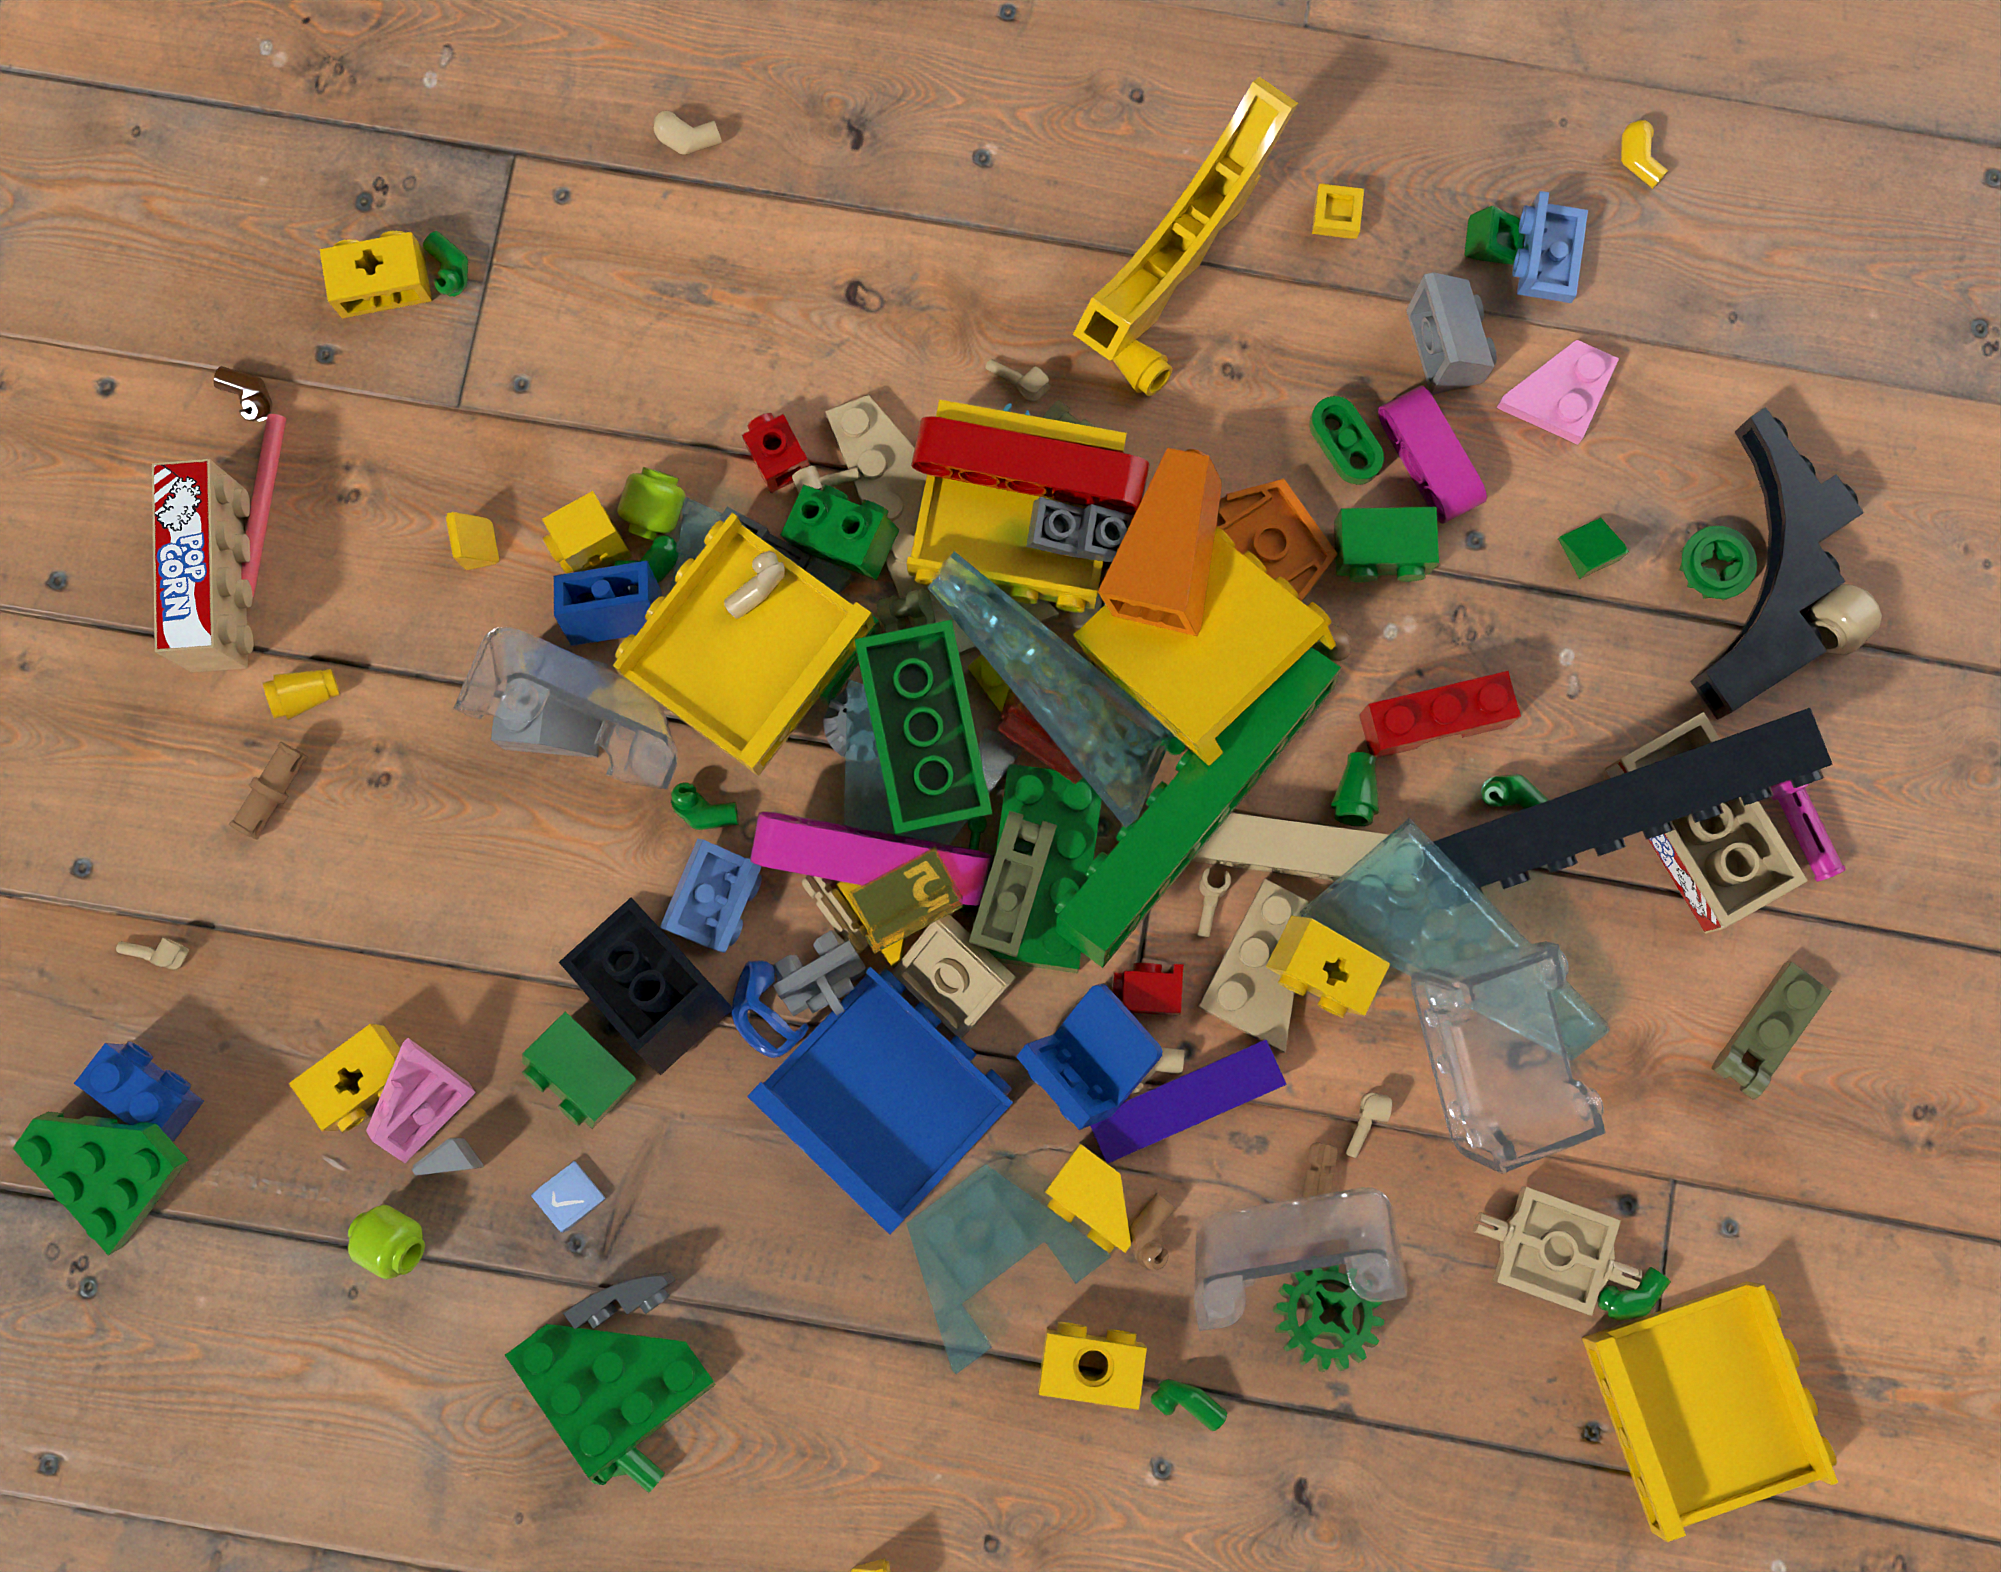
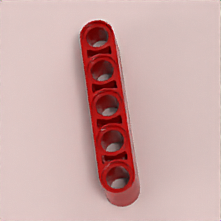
M927 416L921 419L911 462L913 469L935 477L1083 506L1093 504L1123 513H1136L1144 496L1150 466L1149 462L1145 459L1131 454L935 416Z

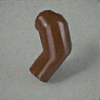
M220 366L216 370L214 387L239 396L240 404L243 408L239 412L244 419L254 422L263 421L267 418V415L272 410V401L265 383L260 377Z

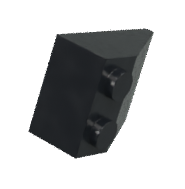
M632 897L559 961L560 965L634 1051L660 1075L734 1009Z

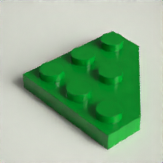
M49 1111L33 1118L13 1147L24 1164L31 1168L53 1193L56 1200L64 1205L85 1229L88 1236L95 1240L107 1255L123 1248L189 1161L156 1123L139 1122L135 1125L118 1124L117 1119L84 1116L80 1119L64 1118V1113Z
M546 1324L505 1354L507 1360L590 1480L597 1477L716 1385L686 1341L584 1328L574 1329L568 1326Z

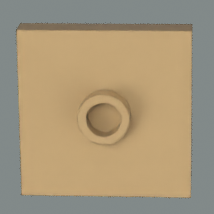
M944 910L932 921L891 973L919 1001L928 1007L945 1026L962 1039L1016 977L987 949L969 943L971 934Z

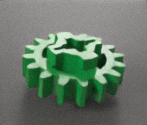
M1315 1260L1308 1265L1309 1276L1300 1269H1296L1291 1274L1292 1281L1296 1285L1295 1287L1284 1283L1279 1288L1278 1292L1287 1301L1276 1303L1273 1306V1312L1283 1315L1285 1320L1275 1327V1332H1288L1291 1339L1283 1348L1288 1352L1298 1347L1302 1351L1299 1360L1301 1365L1304 1366L1312 1358H1316L1319 1372H1325L1328 1370L1331 1360H1334L1339 1371H1344L1349 1368L1348 1355L1360 1363L1367 1358L1362 1345L1371 1348L1378 1345L1379 1339L1370 1331L1384 1325V1319L1373 1316L1372 1311L1382 1304L1381 1298L1369 1299L1366 1292L1373 1285L1371 1280L1364 1281L1361 1284L1354 1280L1357 1275L1356 1267L1352 1266L1343 1274L1339 1272L1338 1260H1332L1328 1263L1326 1271H1322L1321 1265ZM1318 1283L1334 1284L1345 1291L1343 1293L1327 1291L1322 1284L1318 1285ZM1299 1298H1301L1300 1302L1305 1307L1304 1324L1300 1327L1296 1314ZM1356 1305L1360 1315L1358 1330L1352 1324L1353 1308ZM1332 1307L1338 1315L1334 1317L1333 1322H1328L1325 1325L1321 1322L1319 1316L1324 1310ZM1314 1338L1326 1339L1339 1348H1322L1311 1341Z

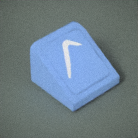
M573 1161L531 1194L534 1201L562 1233L569 1231L606 1199L576 1161Z

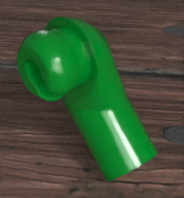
M433 231L424 240L423 248L440 262V270L437 273L439 279H434V285L439 293L455 297L461 294L467 287L469 261L467 256L439 231Z
M659 536L653 541V545L641 560H616L615 566L648 561L657 583H659L677 564L679 558L678 544L670 536Z
M683 782L672 789L671 806L674 812L691 828L706 830L739 825L736 802L711 805L697 792L696 787L691 783Z

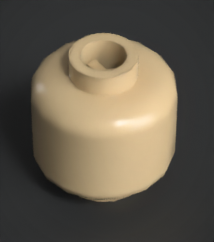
M1841 584L1822 596L1809 610L1806 619L1818 628L1822 637L1821 643L1826 648L1827 653L1847 655L1857 651L1876 632L1881 625L1882 614L1878 603L1868 591L1854 585Z

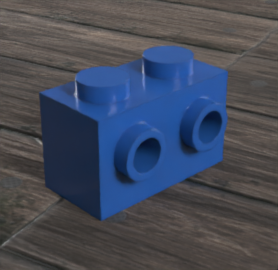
M648 561L555 575L554 617L571 646L625 638L630 634L636 636L647 622L645 619L647 610L658 597L662 596V591Z
M130 1041L126 1044L104 1043L74 1084L128 1125H135L139 1122L156 1123L171 1141H175L204 1100L189 1090L191 1084L186 1079L173 1071H164L151 1062L153 1056L141 1046Z

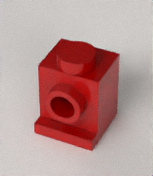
M765 413L748 423L749 431L742 434V437L770 493L793 483L792 475L798 470L810 466L809 460L784 414L774 418L772 413ZM781 440V445L776 450L765 448V446Z
M1133 963V971L1113 972L1112 992L1131 1013L1178 1016L1181 1014L1184 964H1173L1170 967V973H1162V964Z

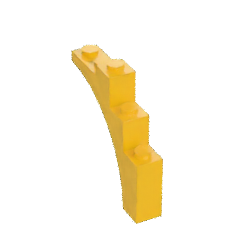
M1261 77L1252 82L1216 145L1177 202L1129 262L1091 298L1073 332L1075 337L1109 361H1112L1157 322L1176 286L1200 266L1219 230L1242 211L1261 177L1259 172L1299 104Z

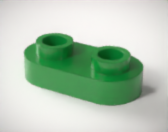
M1330 396L1319 401L1309 420L1311 434L1344 481L1355 485H1362L1372 481L1379 473L1384 462V453L1381 445L1349 400L1340 396ZM1330 418L1335 419L1339 422L1340 428L1338 430H1330L1326 427L1324 421ZM1354 456L1362 458L1365 462V467L1360 469L1353 467L1350 463V458Z

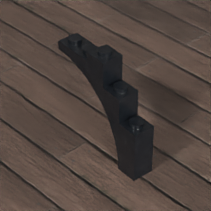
M1766 407L1751 416L1735 431L1736 436L1753 463L1764 495L1769 530L1766 570L1757 601L1741 632L1718 660L1690 681L1717 720L1740 708L1827 651L1821 643L1822 637L1818 628L1811 621L1804 619L1799 611L1846 582L1840 574V566L1837 560L1829 552L1824 551L1819 542L1864 513L1858 505L1856 493L1850 486L1842 483L1837 474L1822 484L1818 481L1812 463L1808 458L1798 453L1788 439V432L1784 424L1778 418L1772 417Z

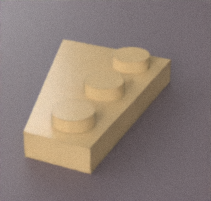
M1264 879L1197 1007L1260 1041L1266 1039L1269 1046L1285 1053L1294 992L1278 984L1280 975L1266 968V965L1291 915L1306 917L1308 901Z

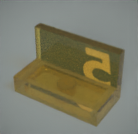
M936 847L927 850L848 893L867 927L865 937L874 954L963 907V896Z

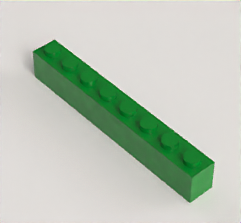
M1311 647L1215 738L1223 753L1210 766L1192 750L1188 749L1175 768L1178 771L1177 775L1169 784L1162 781L1152 791L1146 801V805L1149 808L1139 819L1132 816L1123 825L1116 837V840L1119 842L1109 855L1101 852L1094 859L1086 872L1088 880L1078 891L1071 888L1061 898L1055 908V912L1058 914L1056 933L1103 968L1335 689L1341 667Z

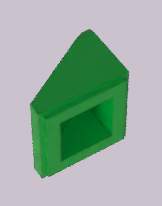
M1494 206L1471 214L1468 219L1464 255L1474 260L1514 265L1518 249H1523L1524 234L1519 233L1520 218Z
M1601 517L1558 538L1579 579L1620 561L1629 553L1624 542Z

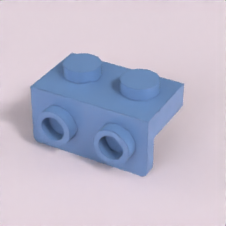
M1539 191L1532 205L1524 206L1519 222V233L1525 234L1523 249L1519 248L1516 253L1512 274L1514 277H1519L1517 295L1572 303L1577 295L1588 210L1548 204L1549 192Z
M697 838L660 928L707 948L725 953L728 946H732L741 933L743 920L740 917L747 901H751L760 888L762 876L759 872L762 866L752 863L748 858Z

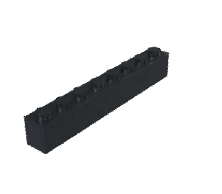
M1807 708L1422 845V849L1441 900L1453 897L1457 906L1483 897L1484 894L1481 887L1500 881L1502 888L1506 889L1529 881L1531 878L1528 871L1547 864L1549 872L1552 873L1578 864L1575 854L1594 848L1597 856H1601L1626 847L1623 838L1643 831L1644 837L1647 840L1675 830L1672 823L1675 819L1691 814L1694 823L1720 815L1724 813L1721 803L1741 797L1745 806L1774 796L1770 786L1791 780L1793 788H1797L1824 778L1821 769L1831 766L1833 763L1812 710Z

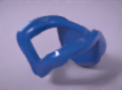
M748 961L741 972L732 1002L734 1024L743 1039L756 1051L770 1058L781 1057L804 1037L809 1026L804 1023L794 1032L776 1012L759 1000V997L775 981L774 966L767 961ZM751 1009L758 1013L775 1031L788 1040L778 1049L753 1028L748 1019V1011Z

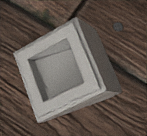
M449 1138L414 1164V1168L411 1170L415 1175L483 1168L484 1165L465 1138Z

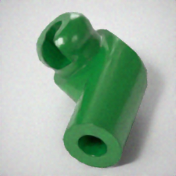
M1520 774L1493 776L1484 782L1481 789L1484 802L1491 807L1519 804L1523 809L1549 800L1526 777Z
M1649 1267L1639 1281L1640 1284L1636 1290L1619 1291L1614 1285L1606 1286L1598 1296V1306L1602 1310L1607 1311L1610 1318L1617 1321L1644 1317L1650 1313L1671 1281L1656 1269Z
M1166 1379L1158 1383L1159 1389L1150 1398L1151 1403L1166 1416L1172 1415L1178 1404H1180L1210 1431L1218 1430L1227 1418L1226 1410L1203 1390L1172 1379Z
M634 1447L590 1481L597 1485H605L612 1477L628 1475L649 1493L659 1483L665 1472Z

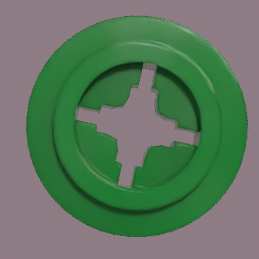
M1710 526L1703 528L1692 535L1680 551L1682 552V563L1679 570L1684 572L1688 581L1687 587L1697 590L1702 594L1703 599L1715 598L1724 601L1737 596L1750 586L1756 574L1757 558L1751 543L1740 532L1729 527ZM1713 552L1716 553L1718 560L1734 561V563L1721 571L1720 576L1717 575L1714 568L1702 567L1703 563L1713 557Z

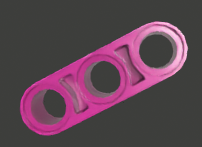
M1421 385L1378 407V416L1386 435L1427 506L1437 508V520L1440 523L1444 524L1486 502V490L1480 476L1435 399L1424 386Z

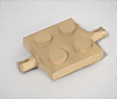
M1522 1186L1514 1212L1507 1222L1485 1215L1482 1212H1479L1475 1219L1494 1228L1491 1229L1474 1223V1233L1501 1241V1254L1492 1281L1590 1316L1593 1315L1599 1292L1608 1280L1631 1287L1634 1290L1640 1284L1639 1281L1622 1276V1273L1642 1278L1641 1269L1614 1261V1242L1621 1220Z

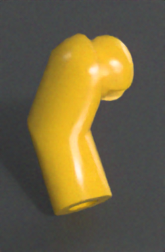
M1638 120L1627 125L1622 134L1621 161L1627 169L1654 189L1669 170L1651 157L1652 137L1654 136L1653 126L1646 120Z

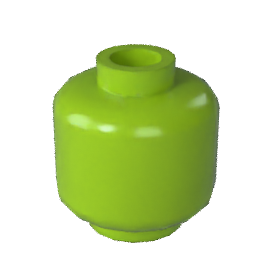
M643 467L641 473H632L628 476L617 509L618 515L630 523L628 532L655 540L657 532L671 533L675 530L686 495L684 490L677 486L679 478L647 467Z
M379 1205L359 1214L353 1220L348 1230V1253L350 1259L385 1280L411 1272L421 1260L425 1250L421 1225L389 1205Z

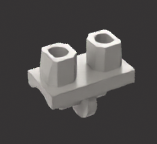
M831 930L817 938L813 944L820 958L803 966L797 955H788L774 964L778 982L773 986L793 1016L807 1008L812 1013H815L827 1005H830L836 1016L841 1014L845 1009L839 998L854 990L855 988L851 982L866 974L867 968L850 940L845 942L834 930Z

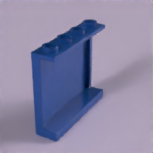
M869 967L866 971L867 975L841 1001L845 1011L836 1016L832 1010L765 1082H760L747 1097L890 1235L1011 1106L1013 1102L1006 1095L1012 1088L993 1069H990L986 1075L978 1070L971 1063L977 1054L957 1035L949 1042L935 1028L942 1021L921 1001L913 1008L900 995L906 987L889 970L885 968L878 974Z

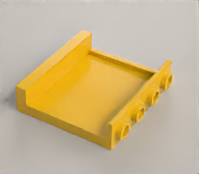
M940 399L936 412V417L1121 453L1124 452L1127 435L1125 432ZM927 475L911 557L908 556L906 564L908 576L916 577L915 581L925 586L942 587L944 582L963 585V591L974 595L988 596L991 591L1010 594L1009 598L1019 603L1036 604L1038 599L1057 602L1056 607L1061 610L1082 613L1085 608L1095 609L1103 561L1077 558L1026 547L1033 503L1039 498L1037 496ZM1058 501V502L1066 503V504L1073 505V506H1077V507H1081V508H1086V507H1088V506H1083V505H1078V504H1073V503Z
M732 512L725 522L719 520L711 527L704 539L706 546L695 560L689 558L683 563L675 576V582L677 583L666 597H658L651 604L645 615L647 622L637 635L630 634L622 641L615 653L617 660L613 666L624 678L759 776L856 650L854 639L866 637L875 623L870 611L857 602L854 605L849 603L744 527L738 516ZM766 551L775 553L778 562H783L785 572L783 579L763 602L741 618H735L726 609L724 600L757 575V572L752 567L755 557Z
M1216 526L1202 626L1198 636L1114 617L1106 604L1073 634L1088 659L1208 766L1223 753L1215 738L1318 640L1330 650L1336 646L1328 628L1332 621L1325 611L1314 602L1305 605L1300 601L1296 590L1283 577L1278 576L1275 580L1266 574L1267 570L1262 562L1250 551H1246L1242 555L1235 549L1232 539L1218 526Z
M1746 1281L1582 1337L1651 1532L1666 1542L1686 1536L1683 1528L1685 1526L1818 1480L1830 1485L1838 1483L1833 1470V1466L1837 1465L1836 1455L1827 1438L1820 1435L1814 1417L1818 1416L1816 1402L1811 1392L1806 1387H1802L1796 1368L1800 1366L1797 1351L1788 1338H1784L1777 1320L1782 1316L1779 1303L1774 1294L1769 1289L1766 1290L1763 1284Z

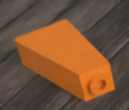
M1172 448L1166 449L1098 590L1112 616L1198 636L1202 626L1222 481L1209 455L1196 449H1188L1186 451Z

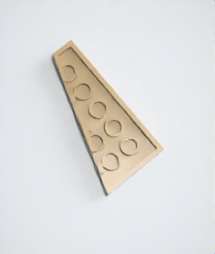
M869 395L825 411L847 469L858 467L860 470L861 479L854 480L853 484L861 503L865 499L886 508L889 511L887 517L899 528L898 535L885 561L899 598L906 597L909 591L921 588L926 589L932 601L935 622L952 619L959 656L995 643L1006 632L1018 629L1029 630L1059 618V613L1046 600L1038 599L1036 604H1024L1011 600L1008 593L991 591L988 596L974 595L963 591V585L944 582L942 587H930L917 583L915 581L916 577L908 576L906 563L908 556L911 557L927 474L918 472L911 466L915 447ZM907 616L911 628L915 627L913 618Z

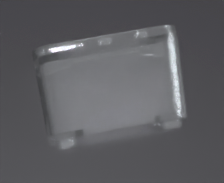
M510 626L499 627L486 634L454 705V710L475 719H482L484 715H493L507 722L522 724L538 717L544 708L547 698H551L603 721L594 744L601 746L609 756L611 766H609L606 775L626 784L668 789L677 767L678 752L660 703L622 675L519 628Z
M1547 941L1431 966L1414 972L1411 976L1412 993L1450 1137L1455 1147L1463 1156L1501 1174L1606 1133L1601 1116L1604 1113L1601 1097L1595 1089L1588 1088L1587 1085L1572 1077L1551 991L1561 989L1565 985L1569 965L1564 953L1560 950L1559 944Z
M1361 1187L1217 1212L1206 1217L1197 1229L1195 1245L1194 1306L1199 1331L1223 1328L1234 1324L1243 1315L1246 1307L1245 1288L1254 1285L1257 1278L1340 1264L1346 1265L1351 1287L1361 1298L1375 1302L1406 1298L1408 1280L1394 1212L1389 1198L1382 1191L1373 1187Z

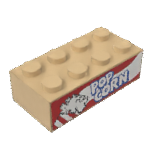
M211 459L152 463L155 652L191 673L248 668V654L252 653L254 647L251 628L247 625V608L251 607L253 600L252 589L247 579H241L242 562L250 561V540L247 534H245V517H248L250 514L248 492Z
M1703 712L1612 763L1605 770L1609 777L1613 778L1720 740ZM1741 797L1721 803L1724 813L1694 823L1690 814L1672 821L1675 830L1648 839L1705 934L1729 927L1808 881L1759 801L1744 806Z

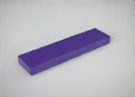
M1265 1039L1123 1102L1112 1117L1091 1125V1129L1108 1164L1287 1084Z

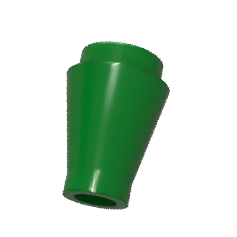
M1364 752L1348 754L1347 765L1331 804V807L1335 810L1334 818L1338 822L1351 826H1368L1373 823L1374 815L1379 813L1375 769L1377 759L1374 755Z

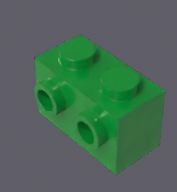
M803 484L780 536L792 546L813 557L877 580L899 532V528L887 517L889 511L881 505L863 499L861 505L848 501V495L828 485H823L821 490Z
M1436 507L1341 508L1334 520L1335 551L1338 553L1335 558L1336 576H1349V580L1352 582H1371L1377 580L1378 575H1397L1398 581L1413 582L1425 579L1426 575H1430L1439 563Z
M566 1011L522 1053V1063L526 1066L522 1073L526 1079L539 1091L544 1092L549 1088L562 1100L558 1108L577 1126L585 1122L593 1129L626 1096L636 1082V1078Z

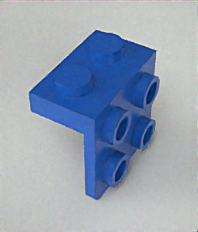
M1098 984L1089 989L1053 1035L1027 1043L1016 1058L1028 1070L1030 1078L1041 1086L1059 1106L1062 1115L1081 1130L1112 1117L1160 1060L1163 1051L1160 1044L1106 985Z

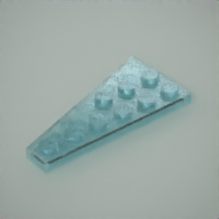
M953 551L941 565L929 584L928 589L1124 827H1128L1140 814L1173 734L1117 684Z
M1410 818L1300 911V917L1316 920L1389 962L1390 966L1571 1061L1610 1031L1608 1023Z

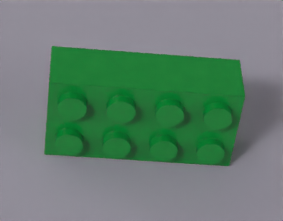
M952 619L854 639L894 833L898 834L992 814Z
M1008 763L996 852L1009 811L1023 814V820L1039 825L1046 821L1057 825L1017 957L987 949L1000 963L1071 973L1078 972L1081 951L1056 933L1058 914L1055 912V908L1068 890L1074 888L1078 891L1088 880L1086 872L1094 861L1104 776ZM1017 839L1013 851L1032 856L1035 844Z

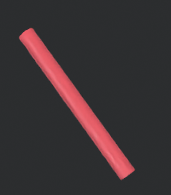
M277 414L267 415L245 533L250 540V561L242 562L241 579L249 581L253 598L286 424V418Z

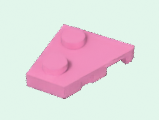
M1575 340L1506 393L1496 408L1578 445L1587 431L1619 358L1579 340Z
M407 1038L402 1043L366 1132L372 1142L406 1163L476 1092L468 1081Z

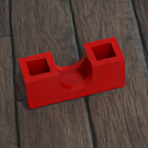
M1504 671L1370 703L1359 714L1369 754L1374 755L1376 758L1414 750L1425 743L1448 736L1461 734L1462 738L1506 728L1518 720L1521 714L1509 671Z

